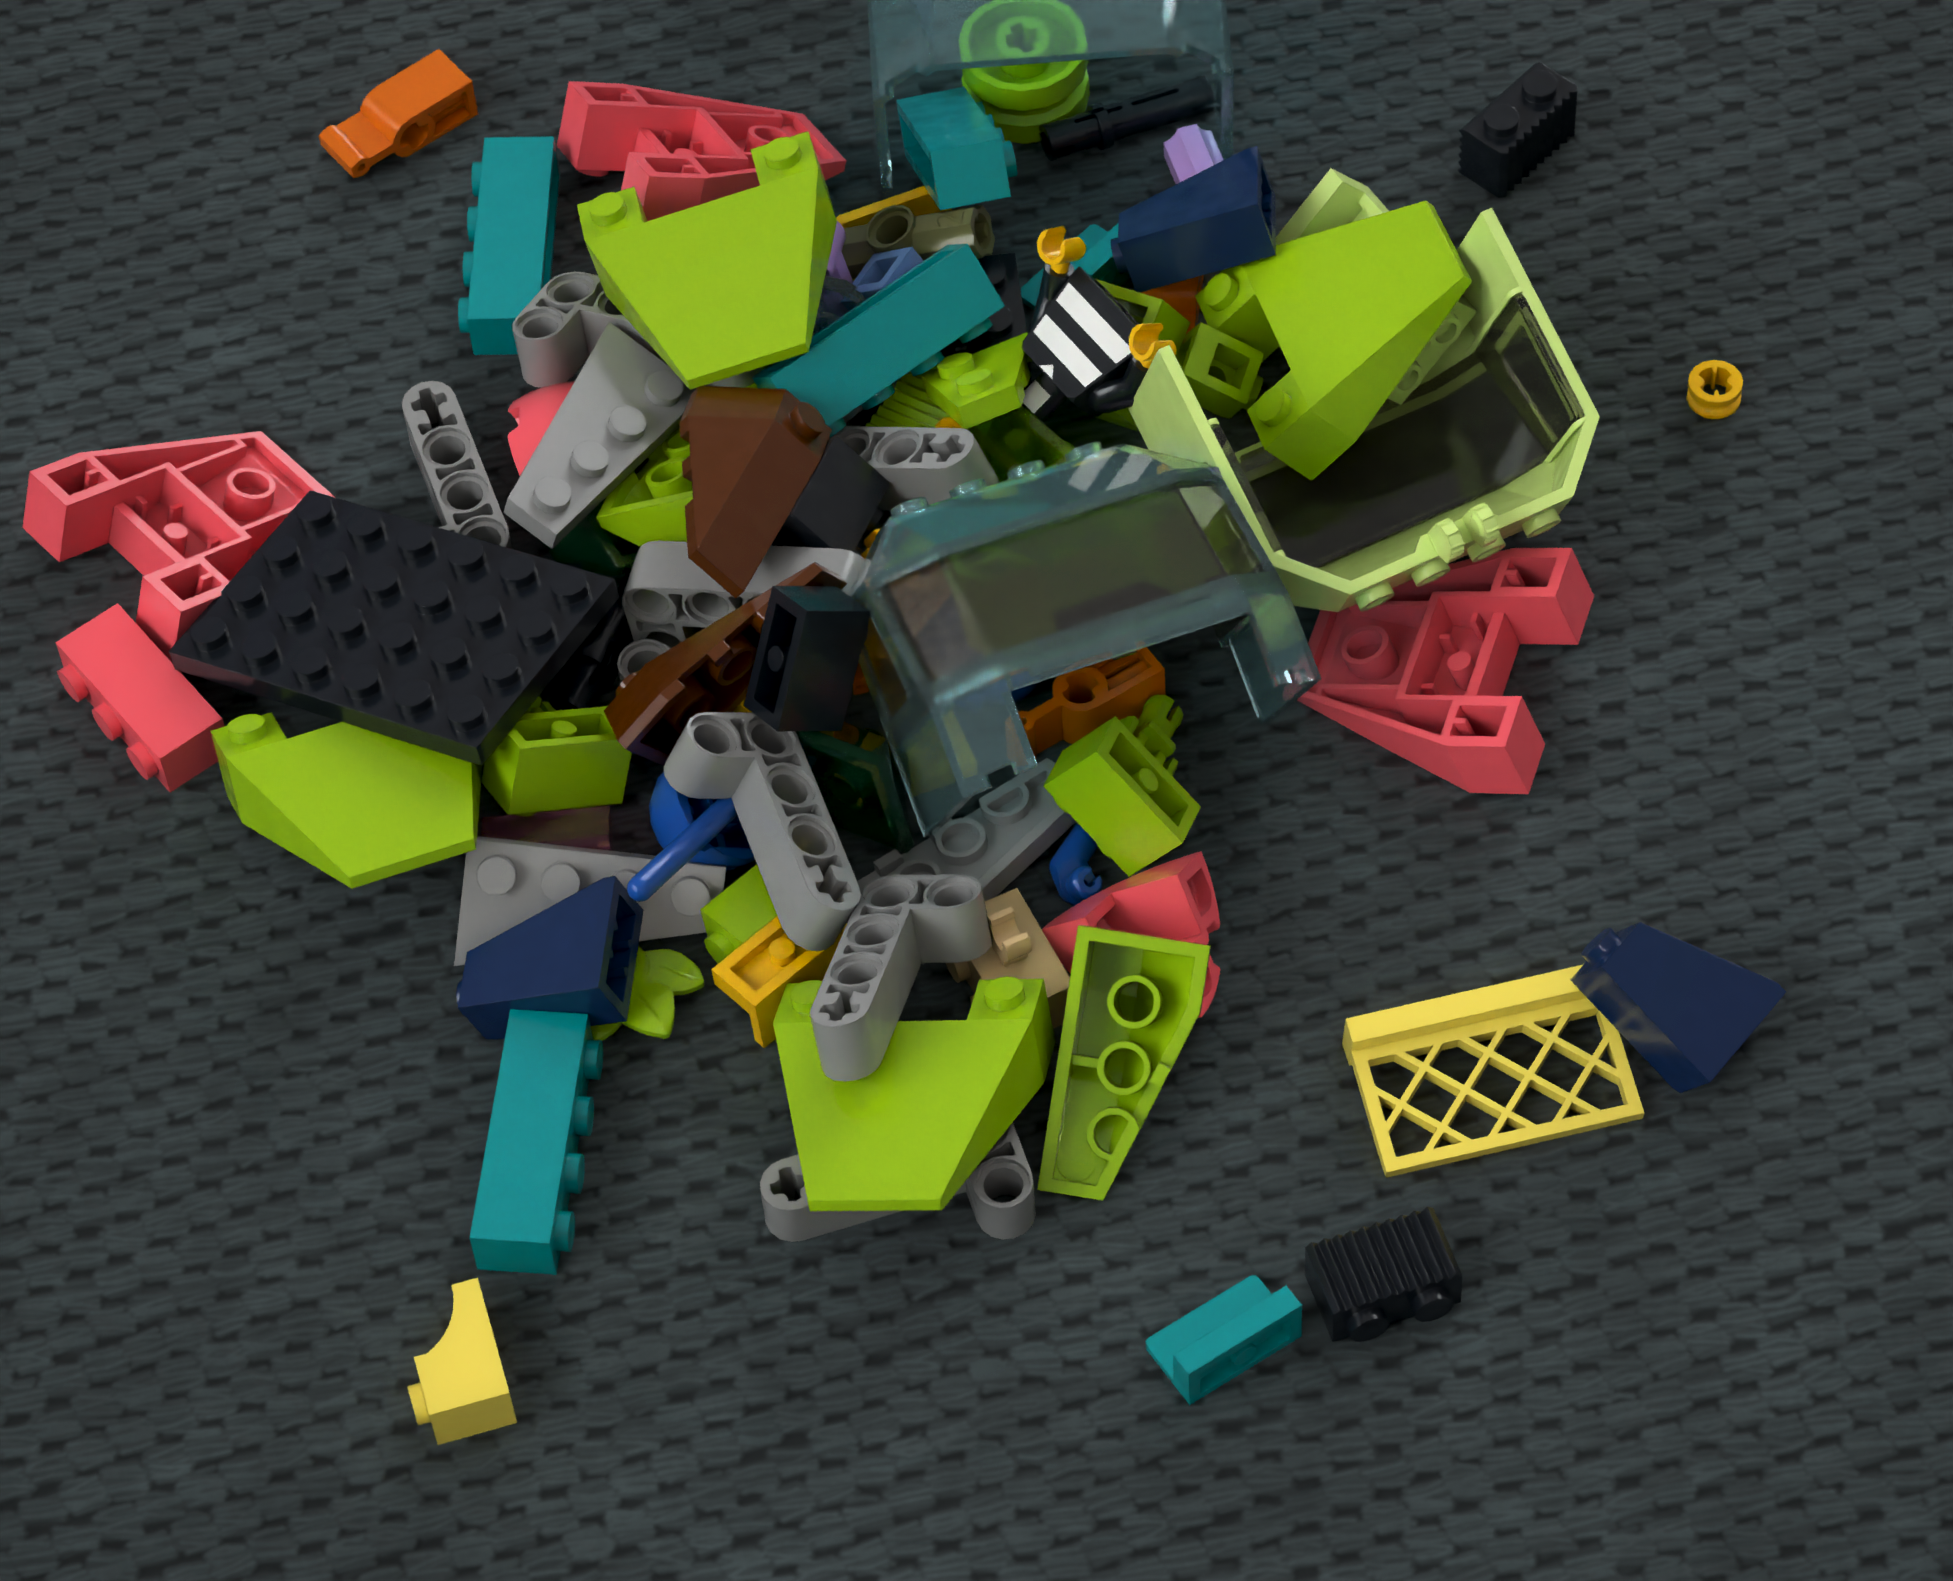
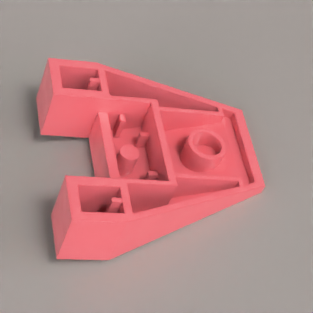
M569 81L557 141V147L573 167L582 174L602 177L608 175L609 171H625L621 191L635 186L647 221L759 186L750 149L766 145L780 137H791L808 131L825 180L844 172L847 161L802 113L620 83Z
M262 431L80 452L29 472L22 528L58 562L108 543L143 575L136 624L172 662L168 651L211 602L221 596V591L304 496L310 490L332 497L335 496Z
M1511 548L1499 551L1477 562L1467 559L1448 564L1451 570L1447 574L1420 587H1416L1413 579L1392 588L1395 593L1392 598L1366 611H1360L1357 604L1339 612L1320 610L1290 691L1292 698L1469 793L1529 794L1545 742L1523 697L1503 696L1520 644H1579L1594 594L1572 548Z

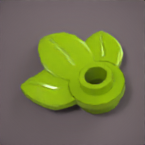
M638 946L627 1021L591 1026L593 1040L603 1041L616 1032L621 1024L642 1034L662 1039L669 1038L675 1019L674 996L689 994L704 987V978L700 969L692 960L680 952L671 949L643 951Z

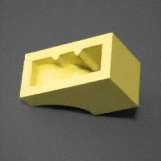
M478 1278L451 1285L453 1291V1311L446 1332L428 1353L414 1357L420 1383L407 1386L418 1426L431 1422L437 1445L517 1423Z

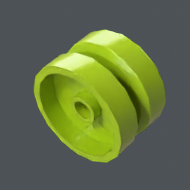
M997 0L979 9L964 25L959 41L960 65L963 74L961 79L962 87L966 88L975 102L983 103L986 115L991 114L993 117L995 128L1001 127L1005 141L1010 140L1011 142L1023 144L1039 142V133H1041L1039 126L1041 124L1059 119L1062 120L1085 112L1090 96L1087 72L1088 45L1082 22L1069 8L1053 0Z

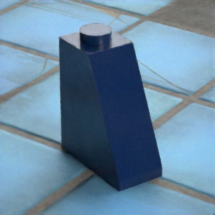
M1258 146L1245 149L1119 213L1118 237L1111 239V250L1119 273L1129 272L1135 291L1141 293L1276 255L1275 194Z
M616 876L600 879L468 951L463 978L459 981L456 989L458 1009L485 1039L496 1040L505 1039L510 1009L588 1014L590 1026L627 1021L644 910L628 895L627 889Z
M1641 922L1616 933L1611 928H1607L1599 933L1582 951L1581 955L1586 962L1571 978L1574 985L1662 1078L1679 1093L1710 1083L1786 993L1777 982Z

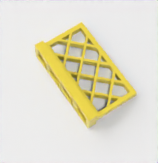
M1583 965L1346 1018L1342 1045L1349 1066H1353L1386 1178L1643 1119V1106L1619 1031L1571 981V978ZM1596 1015L1603 1037L1595 1052L1591 1055L1561 1039L1560 1035L1569 1021ZM1555 1025L1551 1033L1543 1029V1027ZM1523 1033L1543 1044L1529 1070L1496 1053L1505 1036ZM1492 1039L1488 1047L1478 1043ZM1458 1047L1480 1059L1465 1084L1432 1067L1442 1050ZM1551 1050L1585 1067L1570 1093L1537 1075ZM1606 1050L1608 1052L1611 1065L1601 1061V1058ZM1428 1054L1423 1062L1415 1058L1416 1056ZM1395 1062L1415 1073V1076L1402 1097L1398 1099L1375 1086L1370 1067ZM1488 1064L1521 1082L1506 1107L1473 1090ZM1594 1072L1618 1085L1624 1105L1600 1110L1578 1098ZM1424 1079L1457 1096L1441 1122L1409 1105ZM1529 1087L1562 1104L1553 1121L1536 1125L1514 1113ZM1465 1101L1498 1119L1488 1136L1472 1140L1450 1128ZM1381 1105L1392 1111L1387 1121H1385ZM1570 1109L1580 1114L1577 1116L1565 1118L1569 1113ZM1401 1116L1433 1133L1424 1151L1396 1157L1390 1133ZM1506 1124L1516 1129L1501 1133ZM1442 1139L1451 1143V1145L1437 1148Z

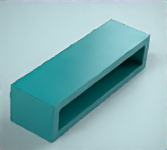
M965 87L896 100L905 156L939 210L1011 197L1008 178L1017 176V165L1012 143L1010 140L1005 141L1001 127L995 128L992 115H986L983 103L975 102Z
M554 136L485 137L482 162H473L472 191L474 197H478V206H469L467 212L468 238L470 242H474L473 251H466L463 254V280L465 287H470L469 297L459 298L458 322L460 333L470 334L474 355L518 354L512 324L520 312L546 283L551 280L560 183V168Z
M968 244L946 245L813 335L808 353L773 363L752 378L758 388L787 389L800 402H806L815 407L822 415L825 424L832 429L830 437H832L846 426L842 417L860 405L864 410H867L888 399L895 392L892 383L908 372H911L912 376H918L936 366L944 359L940 350L959 338L961 343H965L983 334L993 325L989 317L1005 307L970 246Z
M510 1009L469 1237L477 1270L557 1275L560 1252H571L575 1236L574 1212L567 1211L570 1193H581L585 1173L584 1155L577 1153L580 1136L591 1135L594 1121L593 1097L587 1096L589 1079H600L603 1067L602 1040H593L588 1014Z

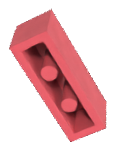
M118 603L55 642L63 664V668L57 671L62 685L76 702H80L84 698L94 707L92 715L108 739L111 741L118 737L123 739L129 746L126 749L129 759L144 779L148 780L156 776L171 793L218 762L211 730L224 727L223 718L180 671L175 670L173 663Z

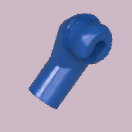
M1078 823L1073 827L1049 863V871L1060 897L1072 906L1102 890L1101 876L1099 875L1095 878L1092 868L1088 863L1098 846Z

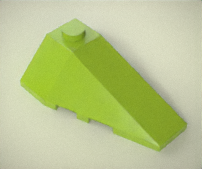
M769 365L761 367V370L765 369ZM754 382L752 385H749V386H747V387H745V388H758V387H757L756 383ZM680 428L673 432L648 456L649 461L637 474L633 471L606 497L596 517L601 528L640 547L650 541L687 542L685 505L693 499L692 482L683 477L682 462L690 456L689 442L680 438Z
M1078 925L1037 1190L1102 1201L1105 1199L1201 1013L1211 946Z

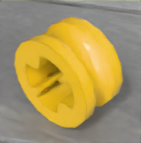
M1720 360L1703 361L1696 365L1689 373L1686 397L1689 407L1696 414L1709 419L1726 418L1735 413L1741 403L1743 387L1741 372L1734 365ZM1710 384L1711 389H1715V384L1726 387L1725 394L1719 395L1718 390H1715L1714 395H1710L1704 392V386Z

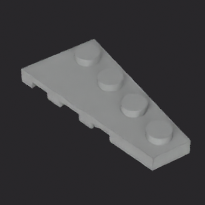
M609 322L508 496L503 513L553 549L680 427L679 423L691 394L697 388L690 390L666 363Z
M1049 758L1042 760L979 798L980 808L963 818L952 820L950 817H947L928 829L930 838L902 855L894 849L873 862L875 871L857 881L860 892L867 884L884 876L960 874L978 879L982 885L985 901L996 897L1076 823L1070 814L1064 812L1056 804L1053 796L1043 787L1055 762Z
M477 836L476 850L466 852L454 966L465 965L468 951L602 878L616 876L627 889L630 879L646 866L655 855ZM689 861L649 899L642 902L636 901L644 910L639 941L706 933L700 909L724 891L726 866Z

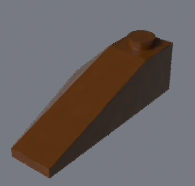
M699 386L691 394L679 423L680 438L689 442L690 456L682 462L683 477L692 482L693 499L685 505L688 558L734 598H737L745 591L818 466L832 429L825 424L822 415L815 407L809 403L800 402L787 389Z
M814 562L776 586L838 587L842 590L847 583L838 574ZM771 589L649 661L641 670L631 673L620 683L615 693L616 698L604 712L617 741L626 750L664 766L691 717L704 712H733L747 694Z

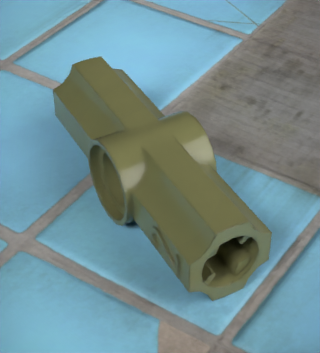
M892 205L876 213L868 224L844 228L846 239L841 252L851 278L855 279L871 256L876 253L913 247L924 261L946 245L968 244L978 259L992 255L995 237L991 226V216L983 205L915 216L910 208L904 205Z

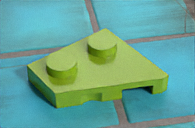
M1028 332L974 354L963 352L945 357L937 364V369L921 375L928 398L963 429L971 428L1022 407L1025 397L1024 388L1028 386L1031 377L1027 362L1033 361L1022 349L1023 340L1028 335Z

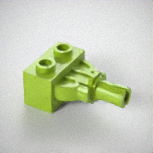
M1157 694L1151 696L1145 702L1139 719L1136 716H1127L1119 720L1114 716L1062 750L1043 785L1053 796L1056 804L1073 817L1092 837L1101 852L1111 858L1128 877L1181 845L1201 808L1173 777L1178 761L1173 757L1165 762L1166 758L1172 755L1176 749V745L1171 738L1183 719V712L1179 706L1172 709L1168 719L1166 718L1174 703V700L1166 695Z
M538 697L484 763L481 783L507 815L514 814L528 817L542 811L562 809L588 811L596 806L622 804L632 752L626 750L617 741L604 712L608 706L556 711L549 702L541 703L542 699Z

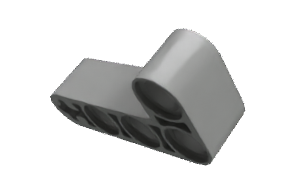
M574 271L555 276L537 293L512 324L523 379L527 384L534 387L542 388L557 383H564L573 377L587 361L609 322L664 363L666 362L607 298L598 275ZM757 368L705 386L745 388L754 383L752 377L762 370Z
M437 381L421 382L411 387L405 393L402 400L403 413L411 448L442 525L438 528L512 549L507 523L455 393L449 386ZM437 423L438 427L432 429L431 424Z
M845 426L835 434L890 482L887 491L878 505L882 510L972 511L990 501L997 492L999 486L998 477L975 437L967 429Z
M650 541L641 545L637 551L622 596V606L634 641L643 639L657 640L673 648L696 634L699 627L706 628L814 562L838 574L847 583L842 591L863 605L870 584L872 569L862 556L850 550L770 546L745 591L737 598H734L688 558L687 542Z
M704 712L695 714L687 722L665 762V778L676 791L690 798H732L734 808L787 937L796 945L806 950H827L834 944L850 918L851 913L858 905L861 893L796 732H778L753 712Z
M960 874L891 875L875 879L860 892L859 903L851 913L810 1009V1018L822 1071L827 1077L845 1082L864 1078L876 1071L882 1062L921 963L966 962L979 958L992 946V936L982 885L978 879Z
M1013 1123L955 1194L966 1192L981 1229L991 1237L1003 1240L1016 1238L1026 1233L1033 1225L1036 1216L1032 1172ZM799 1155L787 1157L771 1164L763 1172L760 1181L766 1225L773 1235L785 1241L807 1240L900 1212L810 1211ZM1000 1195L1017 1197L1010 1202L1003 1203L992 1200Z

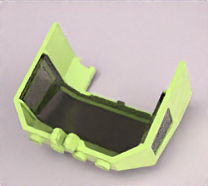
M1489 208L1479 214L1457 249L1472 280L1463 295L1477 310V313L1402 405L1387 399L1358 440L1313 481L1264 450L1261 442L1234 453L1217 418L1207 420L1171 346L1168 345L1158 349L1134 396L1133 405L1128 409L1165 484L1176 500L1211 508L1226 572L1238 588L1242 598L1339 612L1357 604L1360 611H1366L1392 598L1395 595L1392 588L1412 579L1416 587L1426 585L1447 574L1451 570L1448 565L1450 562L1469 555L1472 562L1483 560L1506 546L1503 539L1524 530L1527 538H1531L1546 532L1561 522L1559 514L1574 496L1600 416L1493 208Z

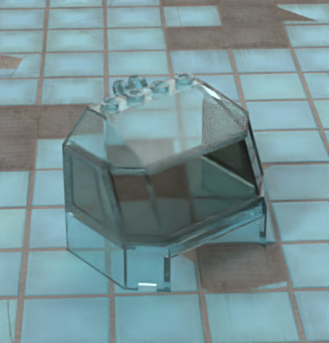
M1093 442L1065 454L1066 462L1045 468L1042 460L1032 461L1007 473L1009 480L987 486L983 478L972 480L949 491L951 498L929 505L926 497H919L901 503L890 510L892 517L888 518L877 533L848 595L871 611L868 622V635L862 646L859 664L923 837L935 834L974 795L992 788L988 778L989 774L1008 765H1012L1015 775L1023 774L1038 765L1011 691L1113 658V661L1135 654L1136 650L1212 625L1217 638L1220 640L1221 648L1231 647L1260 724L1272 721L1321 680L1290 594L1223 480L1219 467L1124 443L1103 450L1100 442Z

